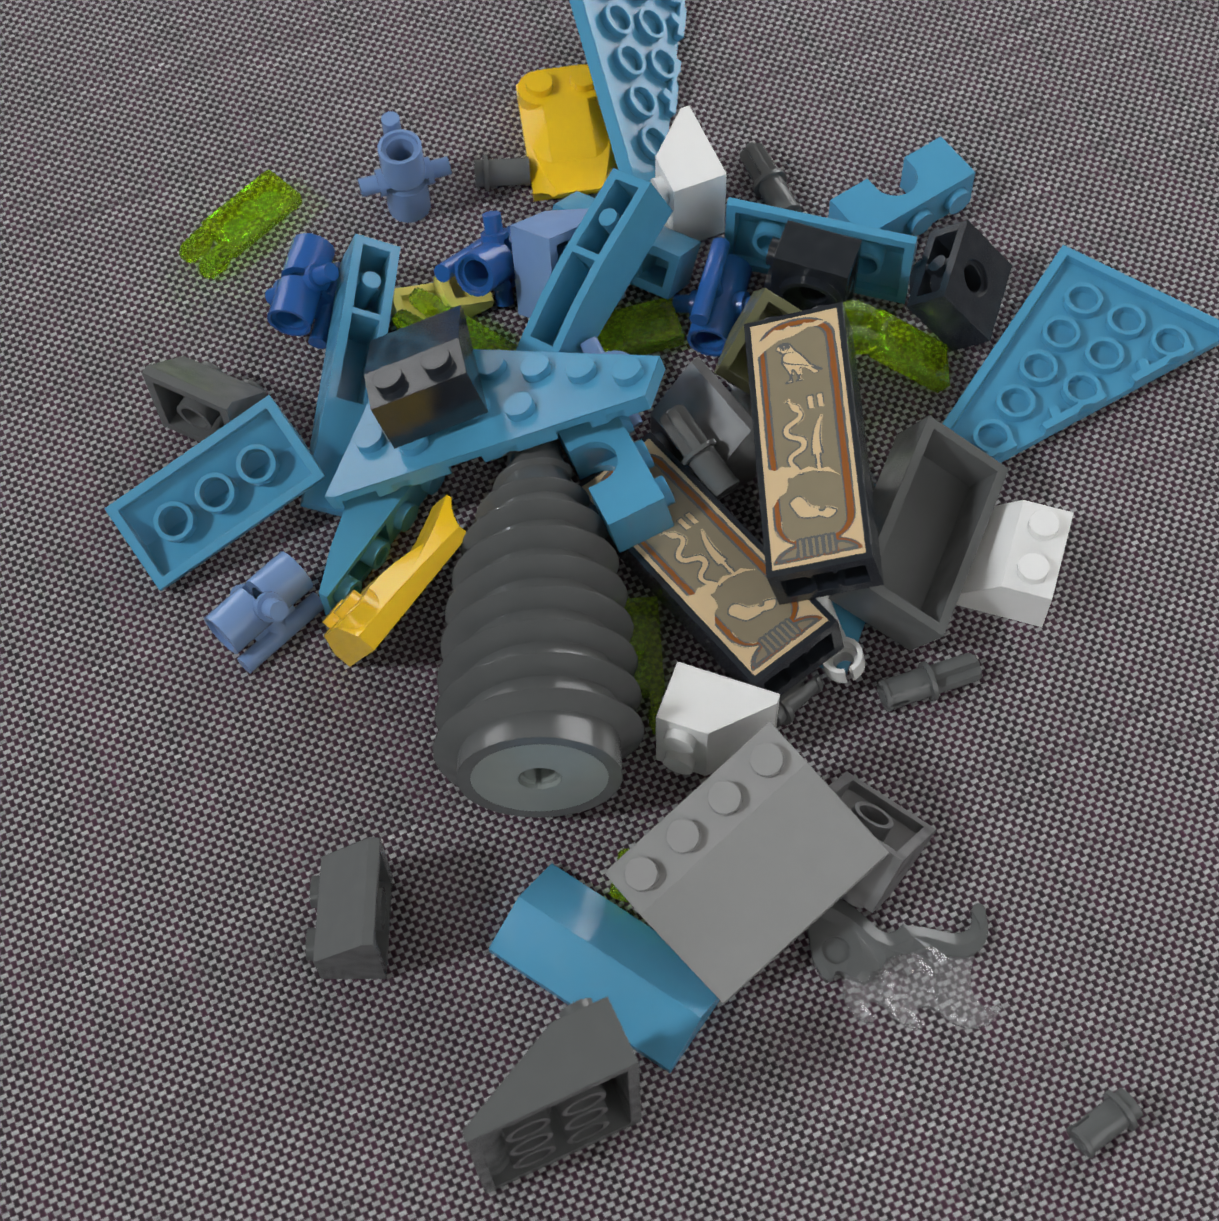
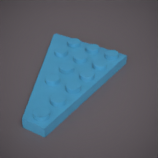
M569 0L618 170L650 182L652 178H655V157L669 132L670 118L676 114L679 88L677 76L681 70V61L677 59L678 42L684 38L687 13L685 7L686 0Z
M1063 245L942 424L1002 463L1218 346L1219 319Z
M473 349L488 413L394 449L370 410L368 401L326 492L325 498L333 509L346 508L345 500L376 491L379 497L393 493L403 486H414L451 474V466L482 456L484 462L501 458L510 451H522L559 439L557 431L588 421L593 428L608 423L618 416H630L651 409L665 372L661 357L652 355Z

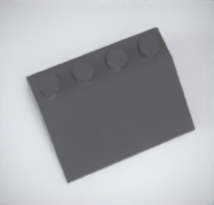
M608 996L596 1002H593L592 998L580 999L563 1008L559 1012L560 1018L552 1021L462 1130L485 1194L641 1122L639 1062Z

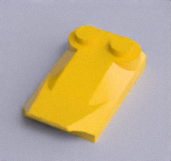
M588 64L541 69L527 73L516 85V93L526 156L529 157L530 180L534 202L566 198L576 191L586 195L598 193L612 169L618 170Z
M445 495L433 505L410 552L382 572L360 594L354 589L344 600L341 599L322 621L329 628L323 637L327 640L333 653L349 667L378 647L463 543L466 531L459 526L454 517L452 497Z

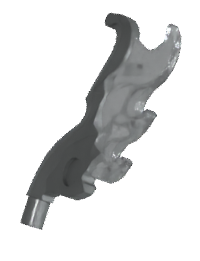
M839 899L805 930L808 934L812 963L819 976L825 983L832 982L835 975L842 976V994L846 1007L857 1020L872 1025L875 1019L867 1008L870 1002H875L886 1008L893 1019L903 1026L917 1031H921L924 1026L914 1014L919 1008L931 1009L941 1014L951 1024L964 1029H978L989 1025L995 1020L1002 1008L999 1004L984 1007L975 998L971 989V970L974 955L983 948L988 937V921L983 904L977 903L973 905L970 911L971 926L964 932L949 933L926 927L902 924L896 931L886 933L879 930L854 906Z

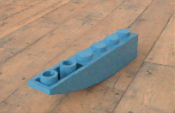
M615 168L612 169L562 252L536 303L516 351L583 353L580 344L594 336H599L673 212L651 182Z
M356 233L339 265V277L336 284L309 449L326 478L303 493L300 504L301 507L342 517L344 509H333L325 495L369 401L364 372L370 341L388 334L401 248Z
M445 476L414 486H403L395 492L379 497L376 491L347 500L346 508L343 511L330 547L319 590V596L326 616L341 599L344 600L354 589L360 594L363 581L372 569L377 570L384 564L389 555L392 542L401 531L405 532L412 526L418 514V507L428 494L433 495L439 490Z

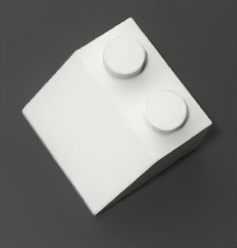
M690 106L680 108L655 157V178H652L650 182L673 210L664 227L701 241L724 233L727 174Z
M1026 500L994 506L956 605L1042 627L1053 598L1074 512Z
M677 662L656 716V760L662 761L668 769L679 774L689 775L695 772L707 776L715 772L768 722H771L776 728L780 694Z

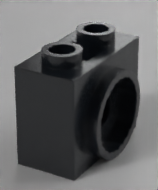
M788 220L781 238L773 237L770 242L766 256V265L771 267L769 268L764 288H767L802 311L820 305L843 302L846 314L848 315L855 295L862 240Z
M969 220L931 231L922 259L914 264L910 273L909 285L911 294L907 308L951 351L988 342L991 340L1012 265Z

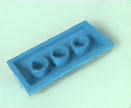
M728 198L725 222V239L730 242L728 254L742 257L750 264L752 271L768 274L771 266L766 265V256L770 242L773 237L781 238L786 223L790 220L862 240L855 293L905 304L910 273L917 251V237L746 200Z
M268 395L104 509L160 591H163L324 480L326 476L298 432L273 398Z
M553 863L518 897L489 947L490 953L567 1005L584 998H592L593 1002H596L608 996L631 1047L668 1073H671L720 1001L654 929Z

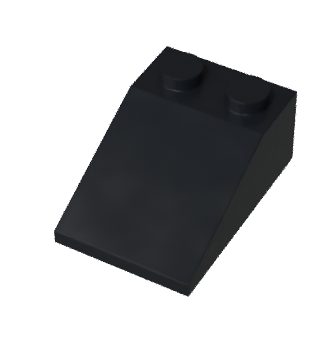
M461 305L370 341L364 372L370 410L394 449L488 413L465 313Z

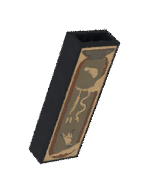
M843 302L820 305L812 309L782 316H771L763 320L744 324L766 577L779 605L884 585L853 331Z
M651 432L641 439L645 443L655 465L649 471L654 479L662 475L673 494L675 503L668 506L674 526L621 553L618 552L608 531L605 540L732 679L778 693L781 696L844 648L838 620L816 598L779 605L766 577L764 546ZM614 471L594 473L582 479L578 484L588 493L590 497L589 508L597 514L598 511L588 488L607 479Z

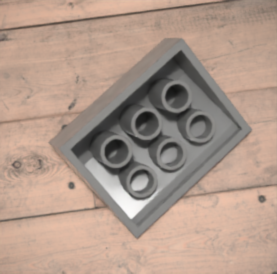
M768 722L609 867L604 874L642 918L720 1001L725 1004L890 853L774 725Z

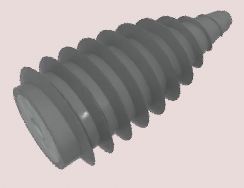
M558 439L522 451H510L508 453L507 467L496 477L492 492L478 506L475 522L469 527L463 537L461 545L462 557L458 560L453 570L451 581L453 592L449 596L445 607L447 627L443 632L440 643L443 662L438 669L437 676L440 697L435 707V723L438 733L433 743L434 761L439 771L451 783L459 787L460 791L475 804L494 812L519 817L541 818L570 815L591 809L611 798L617 792L623 780L622 759L628 757L638 748L644 738L645 731L642 719L636 713L642 699L641 688L634 678L638 668V655L634 647L629 643L633 636L634 625L631 616L624 609L628 594L625 584L617 575L619 557L615 549L605 540L607 537V527L604 520L599 514L589 508L590 497L580 485L570 480L573 476V470L568 463L564 462L560 449L561 442Z

